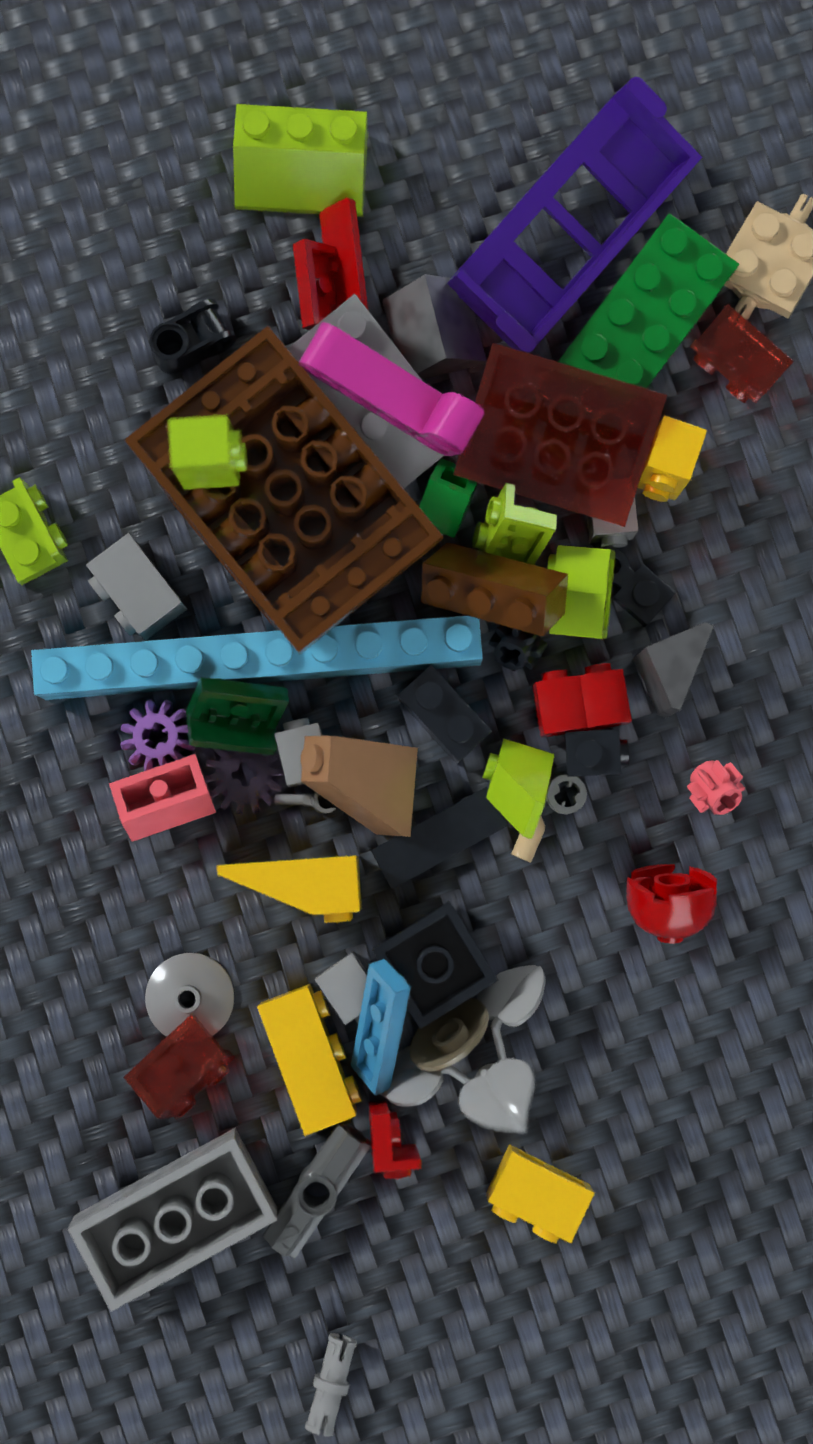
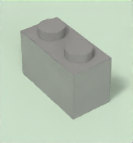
M129 533L86 564L94 575L88 580L89 584L104 602L111 597L120 609L114 616L129 636L137 632L143 639L147 640L187 610L186 606Z

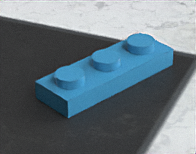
M385 959L369 964L351 1061L353 1070L374 1095L383 1093L391 1087L411 989L405 978L399 975Z

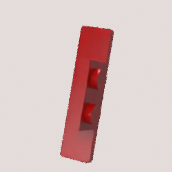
M346 197L324 208L319 213L323 243L304 238L293 244L303 329L311 330L354 294H356L368 310L354 199Z

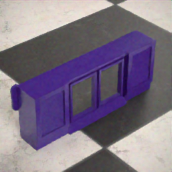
M640 77L630 79L610 98L447 282L459 295L458 297L519 356L535 349L539 342L702 158L686 139L663 117L667 111L665 102ZM581 165L629 212V215L602 245L553 197ZM542 209L591 257L563 289L514 242Z

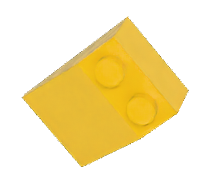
M359 856L217 865V875L312 915L324 914V923L352 921L353 912H360L362 910Z

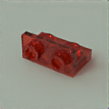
M727 304L704 333L690 345L697 352L693 360L709 374L713 375L717 370L729 380V383L725 386L726 389L744 404L749 398L754 403L759 402L794 362L789 355L730 304Z
M189 1015L123 1078L157 1119H170L173 1116L175 1119H179L196 1104L197 1100L194 1096L206 1085L209 1088L215 1086L230 1072L227 1065L235 1056L230 1050H225L221 1047L196 1016Z

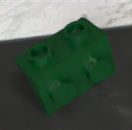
M200 677L186 710L189 744L194 747L274 755L278 748L274 733H276V727L289 703L288 689L265 684Z

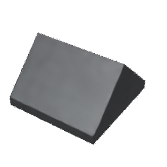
M423 275L383 299L392 342L421 379L483 365L487 362L474 311L447 284L450 280L448 277Z
M705 622L644 648L633 658L657 715L667 718L681 710L714 627L713 625Z

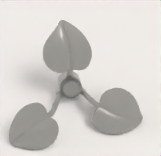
M528 965L503 971L495 975L498 979L497 982L479 992L477 999L487 1008L489 1020H493L491 1022V1031L499 1059L498 1062L481 1067L473 1079H470L452 1065L441 1070L424 1071L419 1069L411 1060L410 1046L397 1053L391 1087L379 1095L384 1096L391 1103L398 1106L411 1107L427 1102L438 1092L443 1082V1074H449L464 1084L459 1095V1106L468 1119L495 1130L525 1133L527 1130L528 1110L535 1086L534 1074L529 1065L524 1061L507 1059L501 1036V1025L504 1023L511 1027L519 1026L534 1014L542 1000L545 989L546 976L542 967Z

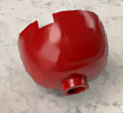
M674 864L648 865L637 868L631 872V879L627 877L628 911L634 922L645 932L657 936L658 941L668 944L680 943L684 938L695 935L705 928L714 915L717 879L711 873L690 866L689 875L672 873L675 870Z

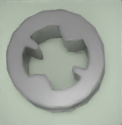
M567 774L560 775L548 785L547 804L559 814L577 812L586 802L587 790L585 784L578 777H567ZM561 782H567V787H571L573 784L577 789L578 794L572 797L574 805L571 807H565V801L558 804L555 800L554 795L560 792L558 784Z

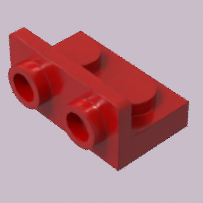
M386 1100L368 1102L374 1171L384 1172V1178L388 1179L410 1177L412 1175L411 1170L421 1169V1158L416 1144L401 1145L399 1119H397V1112H389Z

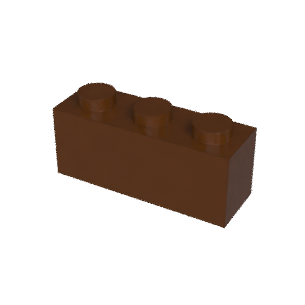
M447 542L423 562L421 603L544 636L565 614L568 574Z

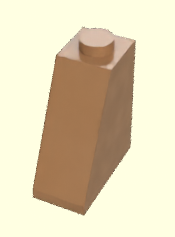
M305 736L304 748L300 758L302 783L377 835L411 837L418 748L337 736Z

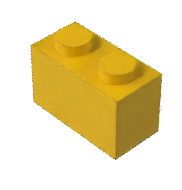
M664 415L650 438L634 487L642 489L643 495L652 500L667 502L669 498L675 501L691 480L707 430Z
M510 1144L486 1192L488 1202L493 1204L491 1211L499 1217L512 1223H516L517 1219L520 1218L534 1225L532 1231L541 1238L552 1243H557L560 1238L570 1244L595 1194L590 1184Z

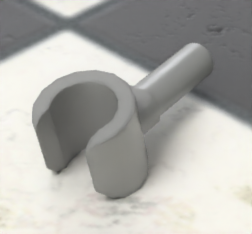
M317 792L313 794H275V805H303V807H313L315 811L321 814L331 813L336 810V808H322L318 804L319 794Z

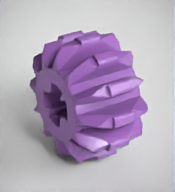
M168 700L162 703L159 713L154 701H146V716L133 708L130 711V715L137 721L135 727L129 724H122L121 731L133 735L132 739L121 742V749H137L130 756L129 763L136 766L145 759L144 771L157 767L158 761L161 766L170 763L171 758L174 761L184 758L179 753L181 748L189 751H194L196 748L191 746L188 740H184L183 736L188 735L187 724L180 726L187 718L186 711L180 709L172 715L173 703ZM161 726H165L166 728L162 732L168 735L167 742H159L156 749H153L152 746L155 742L149 740L150 733L159 732Z

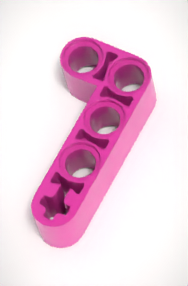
M321 322L299 361V365L312 376L423 445L445 456L463 453L485 413L479 405L454 392L440 393L346 332L325 322Z

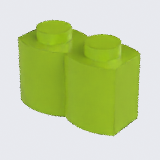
M558 545L557 553L550 554L547 569L568 574L565 614L549 630V634L597 639L607 638L615 567V550Z

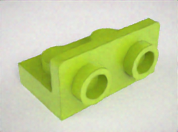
M19 477L12 481L15 488L0 495V549L17 582L24 585L68 562L62 550L68 546V543L57 523L49 525L42 512L48 508V505L37 485L29 487Z
M505 483L499 496L491 497L484 523H477L473 534L472 547L478 548V551L534 565L556 531L557 515L539 511L533 507L514 505L515 485Z

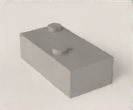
M356 294L352 295L287 348L299 362L321 322H325L346 332L421 380ZM308 373L403 488L444 456L423 445Z
M235 1127L75 1214L68 1227V1231L110 1312L275 1222L277 1220V1206Z

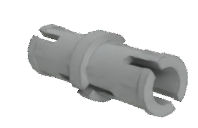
M337 1333L329 1334L321 1371L315 1374L313 1386L316 1388L308 1421L305 1424L306 1430L319 1435L320 1429H323V1436H333L334 1425L341 1398L348 1393L350 1384L346 1379L354 1348L357 1345L355 1339L343 1335L341 1340Z

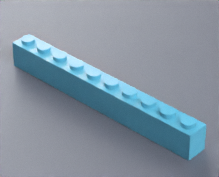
M471 616L335 626L301 655H299L280 630L31 650L34 695L45 700L191 689L197 687L200 677L220 678L228 681L254 684L426 670L430 665L435 669L480 666L483 659L480 622L478 618Z

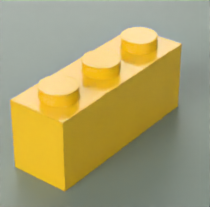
M310 983L261 1002L257 1008L304 1136L356 1117V1103L361 1102L362 1098L353 1075L346 1078L341 1067L340 1060L346 1059V1055L338 1034L330 1035L324 1018L330 1016V1012L322 991L314 993Z

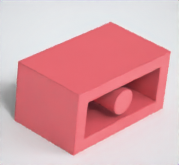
M196 754L109 783L121 824L132 842L216 813Z

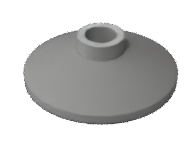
M199 953L178 954L161 963L151 975L145 993L146 1009L154 1026L165 1036L180 1042H199L215 1035L228 1021L234 1006L233 984L227 971L213 958ZM188 990L194 993L196 1001L192 1007H185L181 1004L180 995L183 991Z

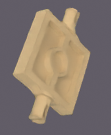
M800 195L790 215L779 213L758 201L755 203L726 253L739 263L737 270L725 285L740 298L732 314L728 317L732 324L736 323L741 312L744 311L738 320L737 327H745L755 307L770 309L787 319L790 318L813 278V229L805 223L813 210L812 197H810L805 208L801 211L808 195Z

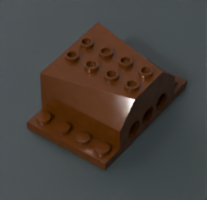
M269 326L265 327L124 439L157 480L171 503L275 630L281 631L299 655L443 540V535L305 369L299 365V362ZM227 415L233 431L240 430L242 443H245L247 471L239 472L240 486L184 490L171 468L169 419Z

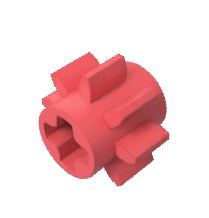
M719 760L706 761L695 768L691 774V783L687 785V788L692 793L689 799L700 813L705 812L709 808L714 815L727 814L734 810L742 800V791L745 790V787L740 781L743 776L731 762L723 767Z

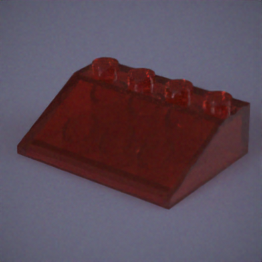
M492 343L475 403L485 413L463 453L459 454L453 475L502 489L505 483L514 484L515 494L625 527L667 395Z

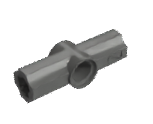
M337 1123L310 1165H307L301 1171L297 1184L277 1212V1220L269 1224L263 1233V1238L270 1244L272 1249L284 1257L296 1258L324 1215L334 1208L338 1194L371 1147V1141L360 1130L351 1124ZM312 1182H320L328 1187L329 1192L321 1197H315L310 1195L305 1187Z

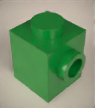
M443 458L440 459L429 478L419 508L441 534L455 538L466 517L481 475Z

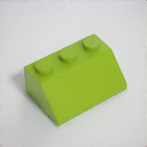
M236 104L233 141L235 209L319 214L324 208L348 197L355 200L357 216L363 217L368 143L367 112Z

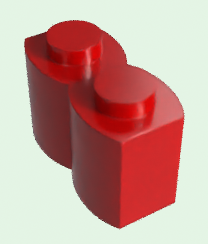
M601 663L585 667V674L579 676H568L567 670L542 673V681L535 682L532 686L541 738L565 735V732L592 731L618 727L632 722L623 669L612 670L611 663Z

